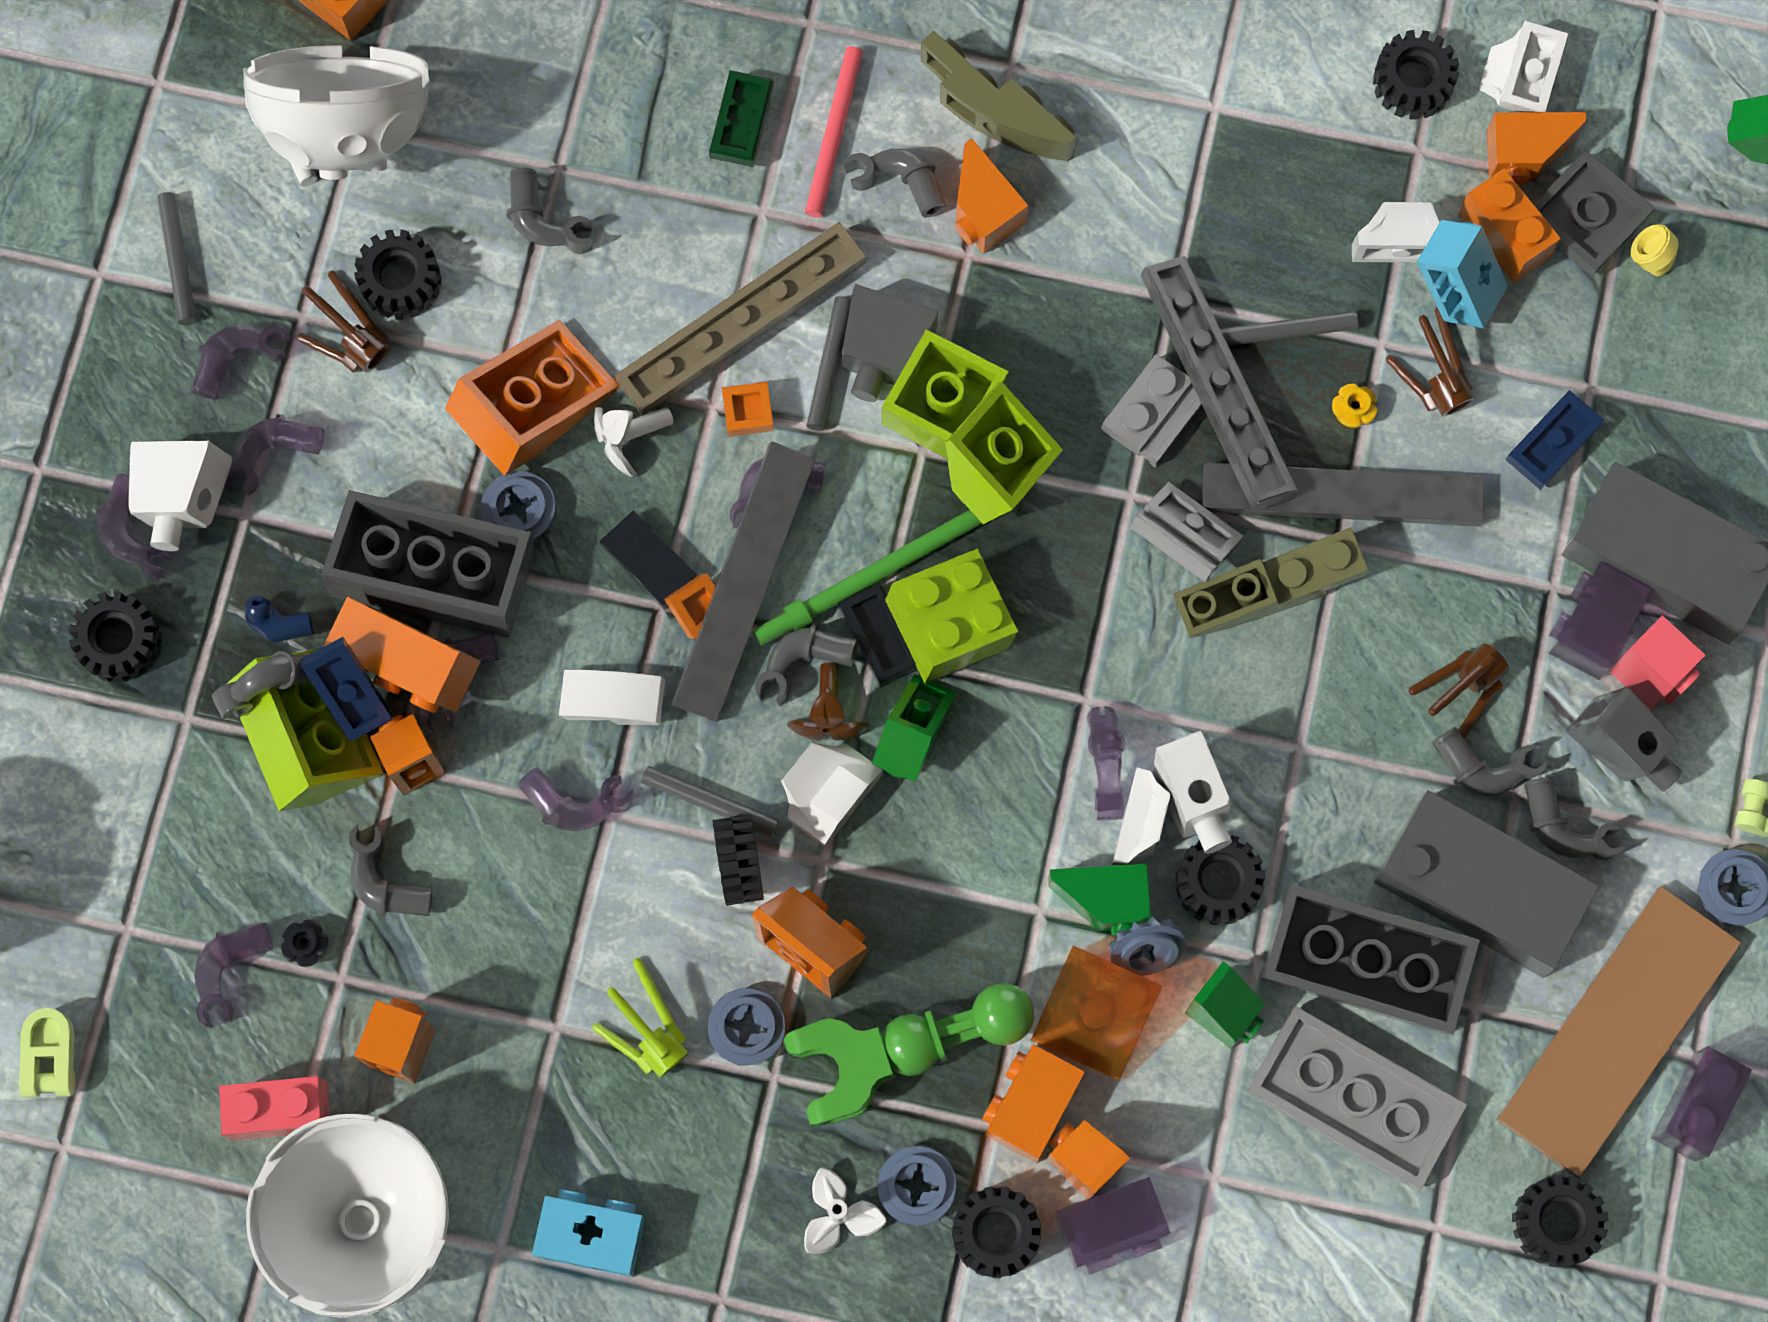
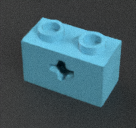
M1441 220L1417 260V264L1444 321L1478 328L1486 326L1508 285L1482 226L1471 222L1461 223Z
M559 1190L558 1198L545 1196L532 1252L534 1257L628 1277L634 1276L646 1220L642 1215L635 1214L636 1205L607 1199L606 1208L587 1204L588 1195L567 1190ZM591 1219H595V1225L603 1230L602 1238L593 1237L590 1245H585V1238L578 1234L579 1226L586 1227L590 1224Z

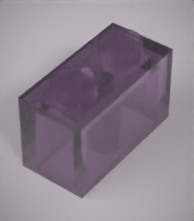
M1602 562L1599 563L1591 575L1583 571L1570 593V596L1577 600L1570 614L1561 611L1548 636L1556 639L1549 654L1600 680L1613 663L1651 589Z
M1709 1046L1693 1053L1651 1138L1694 1162L1709 1157L1752 1069Z
M1150 1177L1059 1209L1054 1214L1074 1270L1086 1267L1089 1275L1116 1266L1114 1256L1129 1250L1133 1251L1135 1258L1163 1248L1160 1239L1171 1234Z

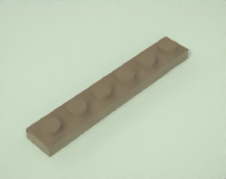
M840 222L836 223L615 374L616 382L642 416L647 414L866 263V255Z

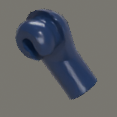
M263 596L252 597L245 604V618L248 625L268 641L280 642L314 634L309 612L283 616Z

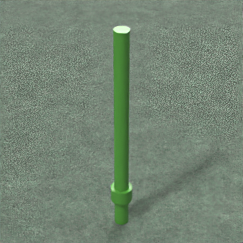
M968 510L804 602L800 599L783 608L784 613L752 630L757 642L762 647L792 629L795 631L813 624L812 618L834 607L838 602L859 593L982 523Z

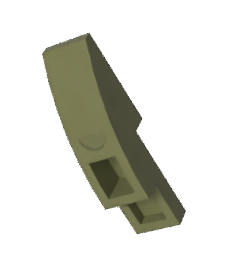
M934 30L921 42V62L942 81L940 83V103L959 119L986 136L1022 152L1062 161H1068L1074 156L1076 136L1072 126L1059 115L1054 117L1042 106L1040 97L1030 87L1026 85L1021 87L1010 78L1003 86L997 89L996 81L983 68L975 69L965 59V54L957 43L949 38L944 40Z
M1350 527L1265 562L1258 559L1208 579L1206 582L1203 581L1175 592L1173 596L1190 638L1255 621L1327 595L1326 591L1370 573L1353 530Z

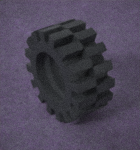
M1415 30L1406 31L1404 39H1402L1400 34H1397L1392 38L1391 44H1385L1379 55L1373 75V85L1377 84L1374 92L1377 99L1384 96L1382 106L1386 110L1392 105L1397 107L1394 115L1402 117L1404 110L1410 112V120H1417L1420 112H1423L1424 118L1431 117L1435 109L1439 112L1444 108L1457 83L1459 61L1458 58L1452 59L1454 49L1451 45L1443 49L1441 46L1444 38L1437 35L1434 42L1428 40L1430 31L1422 30L1420 38H1415ZM1407 62L1421 63L1431 70L1433 80L1424 88L1408 86L1400 79L1399 68Z
M393 229L385 231L386 238L380 240L376 234L370 238L373 245L369 248L363 244L360 248L362 258L356 257L354 265L357 272H354L359 290L368 306L373 311L377 308L379 314L383 317L388 318L389 313H393L395 320H403V313L409 312L411 318L419 315L417 312L418 307L422 306L426 311L432 306L429 300L430 297L437 299L439 295L437 284L441 285L442 277L434 252L429 244L425 245L422 237L415 234L414 238H411L407 230L401 229L400 236H395ZM396 260L407 261L415 267L413 281L402 289H391L381 282V273L384 267Z
M114 591L113 597H110L106 592L97 594L99 601L94 603L89 598L83 603L87 609L83 613L77 609L73 615L77 620V624H70L69 633L73 636V639L69 640L70 648L76 653L74 656L90 673L96 674L101 680L109 682L110 678H113L117 683L125 682V676L128 675L134 680L141 676L138 670L143 666L147 671L153 666L150 662L152 655L157 658L161 650L158 648L157 642H162V634L157 627L160 626L147 607L134 596L129 595V597H126L122 592ZM113 621H124L130 624L133 637L130 645L125 650L115 654L106 653L101 650L98 638L105 625Z
M751 814L712 820L725 905L729 906L764 900Z
M1234 835L1230 837L1232 840L1230 845L1209 854L1205 853L1200 840H1198L1197 844L1191 845L1186 851L1176 873L1175 881L1178 884L1176 891L1178 897H1182L1184 901L1182 906L1186 911L1191 910L1194 912V918L1197 920H1209L1210 925H1218L1219 922H1225L1226 925H1229L1239 918L1242 920L1256 906L1264 890L1263 882L1266 876L1265 870L1261 869L1263 862L1259 854L1257 856L1253 854L1252 849L1254 847L1248 842L1243 845L1238 842L1239 837ZM1215 862H1223L1234 868L1238 875L1239 884L1237 890L1232 895L1216 897L1206 891L1202 883V873L1208 865Z
M1555 1175L1530 1185L1524 1190L1525 1193L1518 1197L1515 1203L1518 1206L1517 1210L1512 1213V1222H1516L1517 1228L1513 1231L1515 1239L1520 1238L1523 1243L1520 1248L1525 1254L1531 1253L1534 1256V1261L1540 1264L1547 1263L1549 1267H1568L1588 1260L1589 1256L1597 1253L1602 1247L1600 1242L1606 1238L1608 1229H1604V1222L1609 1221L1608 1212L1603 1213L1601 1205L1604 1204L1601 1196L1596 1197L1592 1193L1594 1188L1588 1183L1583 1185L1579 1182V1178L1573 1176L1566 1178L1563 1175ZM1553 1202H1562L1569 1205L1577 1215L1578 1228L1574 1236L1569 1240H1555L1543 1228L1542 1214L1545 1208Z
M991 1186L985 1187L978 1192L975 1191L962 1202L954 1218L952 1238L955 1251L967 1268L969 1267L981 1276L1001 1278L1017 1274V1272L1025 1268L1032 1261L1041 1242L1042 1226L1037 1216L1036 1208L1025 1199L1026 1196L1020 1192L1016 1193L1008 1187L993 1188ZM992 1213L1006 1215L1012 1220L1016 1229L1014 1243L1008 1249L1001 1252H993L982 1246L977 1236L978 1224L985 1216Z

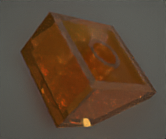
M1073 945L1030 1041L1119 1082L1162 986Z

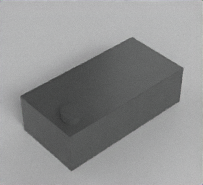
M1617 462L1612 464L1602 478L1561 556L1728 645L1744 630L1768 584L1767 541Z
M349 490L321 576L329 596L345 600L347 597H350L370 606L510 638L534 561L535 549L531 532Z
M1429 790L1418 801L1374 880V883L1464 934L1479 939L1480 943L1542 978L1555 970L1599 888V885Z
M1289 884L1284 890L1259 979L1445 1035L1454 1034L1480 940Z

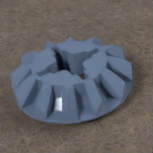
M512 471L506 476L501 475L497 477L486 488L481 500L483 521L531 532L533 542L545 530H550L552 519L556 513L555 499L549 485L539 476L526 471ZM511 493H514L516 499L519 498L522 504L528 502L532 504L526 508V523H523L522 519L519 520L516 514L509 516L506 514V512L512 509Z
M1740 849L1725 850L1710 858L1700 870L1697 892L1704 903V910L1715 916L1719 923H1728L1741 927L1760 920L1768 913V865L1757 855ZM1733 872L1734 876L1737 877L1738 884L1755 887L1741 894L1739 903L1734 901L1732 893L1718 890V888L1731 882Z
M1151 917L1146 923L1142 924L1133 921L1131 929L1117 931V939L1108 944L1112 966L1118 972L1125 975L1146 976L1155 974L1170 967L1182 956L1186 948V939L1182 928L1175 927L1171 919L1158 922L1154 917ZM1150 943L1152 949L1148 951L1147 947H1143V945Z
M740 988L725 994L716 1002L708 1019V1035L713 1048L721 1058L738 1066L760 1065L763 1061L776 1054L785 1036V1019L780 1006L770 995L758 989ZM749 1007L753 1008L754 1024L760 1026L763 1030H767V1033L751 1034L749 1040L745 1043V1047H741L740 1032L733 1029L732 1026L726 1025V1022L733 1024L734 1022H743L745 1015H748Z
M923 1146L906 1147L895 1152L884 1163L878 1178V1194L882 1205L892 1218L910 1226L931 1224L941 1218L949 1210L956 1193V1178L949 1162L937 1151ZM917 1165H922L921 1173L924 1174V1182L931 1184V1187L939 1188V1190L923 1192L920 1200H917V1206L911 1207L910 1190L904 1189L903 1186L895 1185V1182L912 1180L914 1173L917 1172Z

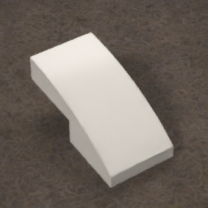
M564 670L559 716L566 720H610L617 725H660L665 679L660 676L626 672Z

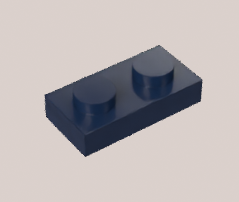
M1569 390L1509 453L1506 461L1541 490L1604 422V419Z
M344 637L301 659V667L350 742L392 720L391 710Z

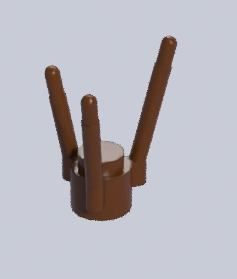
M329 271V279L365 328L359 324L352 326L312 288L304 286L302 288L303 294L346 333L341 341V346L345 348V352L343 353L304 333H299L297 340L342 363L352 373H355L359 368L366 373L370 372L387 355L390 345L385 340L388 336L374 324L335 271Z
M1437 307L1435 315L1451 366L1427 316L1421 315L1419 323L1442 372L1428 381L1432 389L1428 392L1393 355H1388L1386 362L1421 398L1428 412L1437 408L1441 416L1444 417L1467 406L1475 397L1471 392L1473 388L1465 375L1449 323L1443 320Z
M1485 643L1481 644L1473 653L1468 650L1464 651L1455 661L1425 677L1408 690L1410 695H1416L1460 670L1458 675L1461 680L1429 708L1428 713L1431 716L1437 715L1467 688L1475 693L1483 690V693L1458 729L1464 739L1491 698L1503 688L1500 679L1509 671L1505 658L1494 647Z

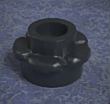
M304 920L300 924L298 922L290 924L282 935L284 943L281 945V951L285 959L289 962H297V965L300 967L315 965L326 954L329 947V939L327 935L322 933V926L313 920ZM302 939H308L309 944L307 947L300 946Z

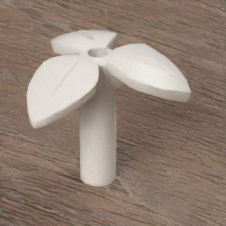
M596 407L594 428L598 442H605L604 450L607 458L622 473L630 477L637 476L635 470L623 456L622 447L626 441L672 425L673 416L670 410L665 407L632 419L633 412L629 410H613L603 415V408Z
M821 1167L813 1180L812 1194L814 1202L826 1209L829 1216L818 1217L809 1222L804 1236L805 1250L811 1254H822L833 1249L839 1244L840 1225L843 1223L855 1236L871 1235L879 1231L886 1224V1217L876 1205L863 1200L847 1208L844 1202L848 1192L845 1182L832 1170Z

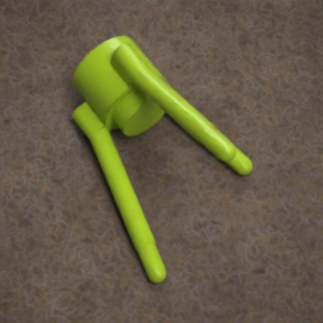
M635 958L633 965L667 1033L661 1027L652 1031L614 987L608 988L607 994L644 1038L638 1045L644 1053L639 1052L600 1023H594L592 1028L594 1032L603 1037L607 1042L635 1061L646 1075L653 1070L659 1078H662L689 1054L682 1045L688 1039L677 1028L642 960Z

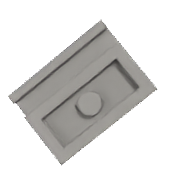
M1155 354L1102 423L1101 430L1136 455L1146 458L1156 468L1200 410L1202 404L1189 376Z
M1170 482L1146 504L1141 512H1138L1130 525L1132 530L1204 582L1233 553L1244 537Z

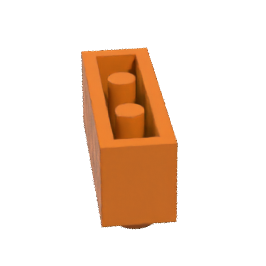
M350 597L346 598L323 645L324 647L344 637L363 668L375 674L373 684L397 695L401 688L413 693L409 702L436 714L439 706L457 712L481 662L398 619Z

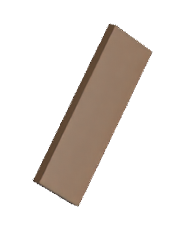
M1662 886L1658 887L1496 1120L1572 1176L1579 1178L1736 952L1741 942Z

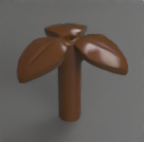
M825 662L820 666L819 696L813 703L809 719L812 722L788 721L787 727L808 739L820 741L825 734H830L833 740L842 741L857 737L869 729V724L866 722L842 723L845 717L842 705L838 700L839 665L833 662Z

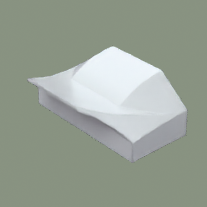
M1524 21L1523 26L1514 37L1491 47L1478 90L1495 98L1498 106L1514 112H1545L1568 33Z
M1384 202L1370 223L1356 235L1352 243V262L1417 263L1418 258L1440 223L1432 203Z
M812 741L781 781L789 802L788 821L826 848L881 778L883 770L873 765L870 760L846 743L830 746Z
M1136 768L1111 866L1143 863L1154 854L1156 843L1160 840L1170 793L1157 783L1152 772L1149 770Z

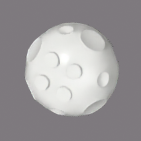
M342 45L301 47L269 53L251 60L252 72L250 74L247 73V68H243L246 107L252 121L264 135L269 145L279 155L294 163L297 168L319 170L320 177L328 180L346 178L348 170L360 169L366 172H378L387 169V159L401 150L417 131L428 103L430 79L427 62L414 54L395 49L371 46L370 58L343 57Z
M361 1114L332 1115L314 1120L291 1132L265 1158L266 1162L253 1188L250 1189L246 1210L247 1236L251 1252L260 1271L267 1281L290 1302L318 1315L338 1318L365 1316L395 1304L403 1303L421 1289L437 1268L438 1259L445 1245L449 1223L448 1195L439 1166L426 1147L412 1132L399 1124L383 1120L379 1117Z

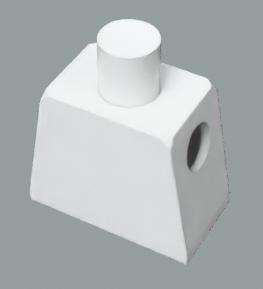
M210 441L131 442L129 510L132 515L153 527L150 542L152 547L164 551L179 550L182 528H206L212 523L233 457Z
M1201 730L1157 747L1152 774L1157 783L1170 793L1168 809L1181 836L1186 838L1197 834L1206 854L1219 851L1230 845L1232 840L1224 825V822L1228 819L1231 807L1230 798Z

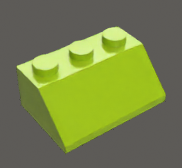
M317 650L296 652V653H291V654H293V655L308 654V653H311V652H315V651H317ZM272 656L255 658L228 683L236 682L257 663ZM295 683L289 689L274 687L257 694L250 699L253 705L251 711L240 717L278 811L316 805L374 780L383 774L367 733L350 742L312 683Z

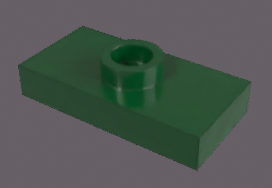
M732 70L729 71L709 149V157L711 159L754 167L774 89V79Z

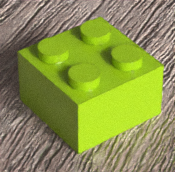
M926 329L881 407L882 425L947 459L945 442L998 382L1002 381L1007 387L1009 371Z
M978 549L893 582L885 599L911 652L924 684L1008 650L1018 633Z

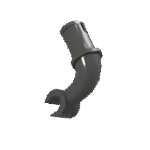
M891 148L871 157L863 153H856L849 156L844 163L846 174L856 169L865 170L863 175L850 179L854 190L863 191L869 189L875 183L876 176L896 173L901 175V180L904 184L909 185L923 218L938 215L947 207L933 174L936 169L934 163L927 162L923 156L911 150Z
M516 168L510 171L511 208L506 212L507 218L513 222L515 229L526 240L541 246H566L568 250L577 254H583L592 249V238L581 239L575 236V233L579 231H592L591 220L584 216H575L570 218L565 225L548 223L542 218V208L538 207L536 170Z
M815 624L811 628H799L785 635L774 646L769 657L766 672H763L755 682V690L760 701L762 702L766 687L776 684L780 687L776 698L778 706H781L787 700L790 689L786 676L790 667L800 658L810 661L814 657L852 667L857 653L858 640L820 631L819 625Z
M278 651L271 658L257 663L236 682L225 684L215 690L212 694V699L222 720L232 712H234L237 719L246 715L253 708L250 699L274 687L289 689L295 683H312L301 667V659L311 653L293 655L288 651Z
M1456 727L1451 728L1431 742L1456 777L1452 780L1454 784L1460 783L1469 791L1482 795L1501 794L1514 787L1523 779H1530L1542 774L1548 764V761H1545L1534 769L1524 765L1526 753L1537 747V745H1527L1515 750L1511 754L1509 763L1501 767L1489 768L1486 766L1487 763L1484 759L1481 761L1477 759Z
M1553 777L1534 779L1524 784L1533 824L1529 825V831L1534 832L1540 842L1554 853L1569 858L1593 855L1600 860H1608L1626 848V846L1611 848L1602 839L1605 835L1615 834L1622 829V827L1614 823L1604 824L1591 834H1578L1568 829L1566 826L1568 824L1567 819L1561 818Z
M356 824L349 834V843L353 852L351 883L356 896L367 907L380 912L381 917H386L387 912L430 916L432 887L390 884V879H379L375 870V858L380 855L383 849L381 832L376 826L374 840L365 847V845L358 842L360 830L358 824Z

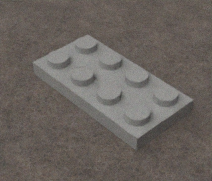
M1297 1006L1293 1007L1246 1091L1417 1192L1425 1184L1467 1104Z

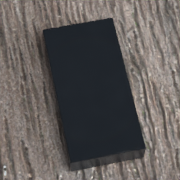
M634 510L599 541L600 546L663 610L668 607L664 600L666 597L698 577Z
M878 583L838 602V608L854 639L858 640V647L878 686L881 688L918 669L885 601L887 595L881 583Z

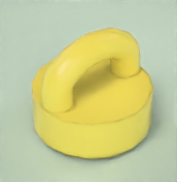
M1664 225L1649 226L1641 231L1633 241L1631 257L1643 270L1650 272L1656 277L1663 276L1675 262L1679 247L1678 238Z

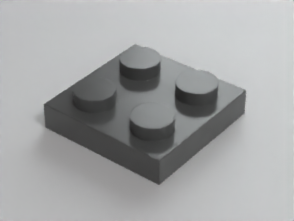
M1587 150L1533 204L1561 238L1557 248L1592 277L1651 216L1655 209L1654 206Z

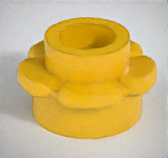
M1347 384L1341 387L1339 395L1334 397L1332 410L1341 424L1350 428H1358L1371 423L1375 419L1378 412L1375 406L1377 398L1368 387L1360 388L1357 384ZM1358 402L1360 407L1358 409L1352 408L1351 403Z

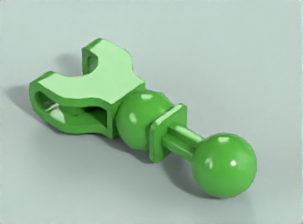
M996 983L986 987L979 993L972 1009L935 1021L933 1013L929 1010L925 1012L926 1017L916 1014L900 1015L891 1020L883 1031L878 1027L860 1031L843 1021L827 1018L788 1033L783 1041L786 1051L793 1056L803 1058L810 1055L827 1054L833 1057L839 1066V1080L834 1090L819 1099L813 1100L808 1105L806 1115L809 1125L822 1127L862 1115L873 1102L876 1091L882 1083L895 1079V1073L905 1076L920 1075L931 1069L938 1058L942 1062L947 1061L946 1048L979 1037L995 1045L1005 1046L1017 1043L1028 1034L1033 1025L1034 1007L1030 997L1016 985Z

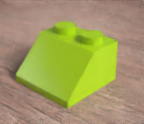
M1002 381L998 382L945 442L952 491L982 524L1013 510L1063 451Z

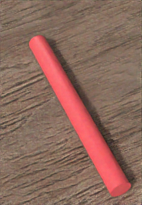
M848 46L845 50L805 208V214L814 218H821L823 215L863 56V51L854 46Z

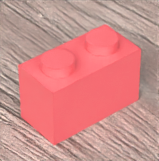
M1662 615L1609 672L1652 710L1662 699L1668 705H1671L1697 679L1701 673L1695 666L1705 654Z
M318 1076L219 1086L221 1135L233 1141L288 1136L291 1132L307 1123L330 1116L328 1083Z

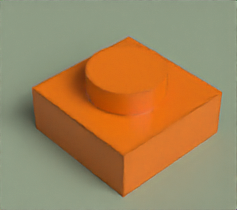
M768 382L722 387L728 437L774 431Z
M708 574L699 575L664 599L690 639L697 637L715 589V585Z

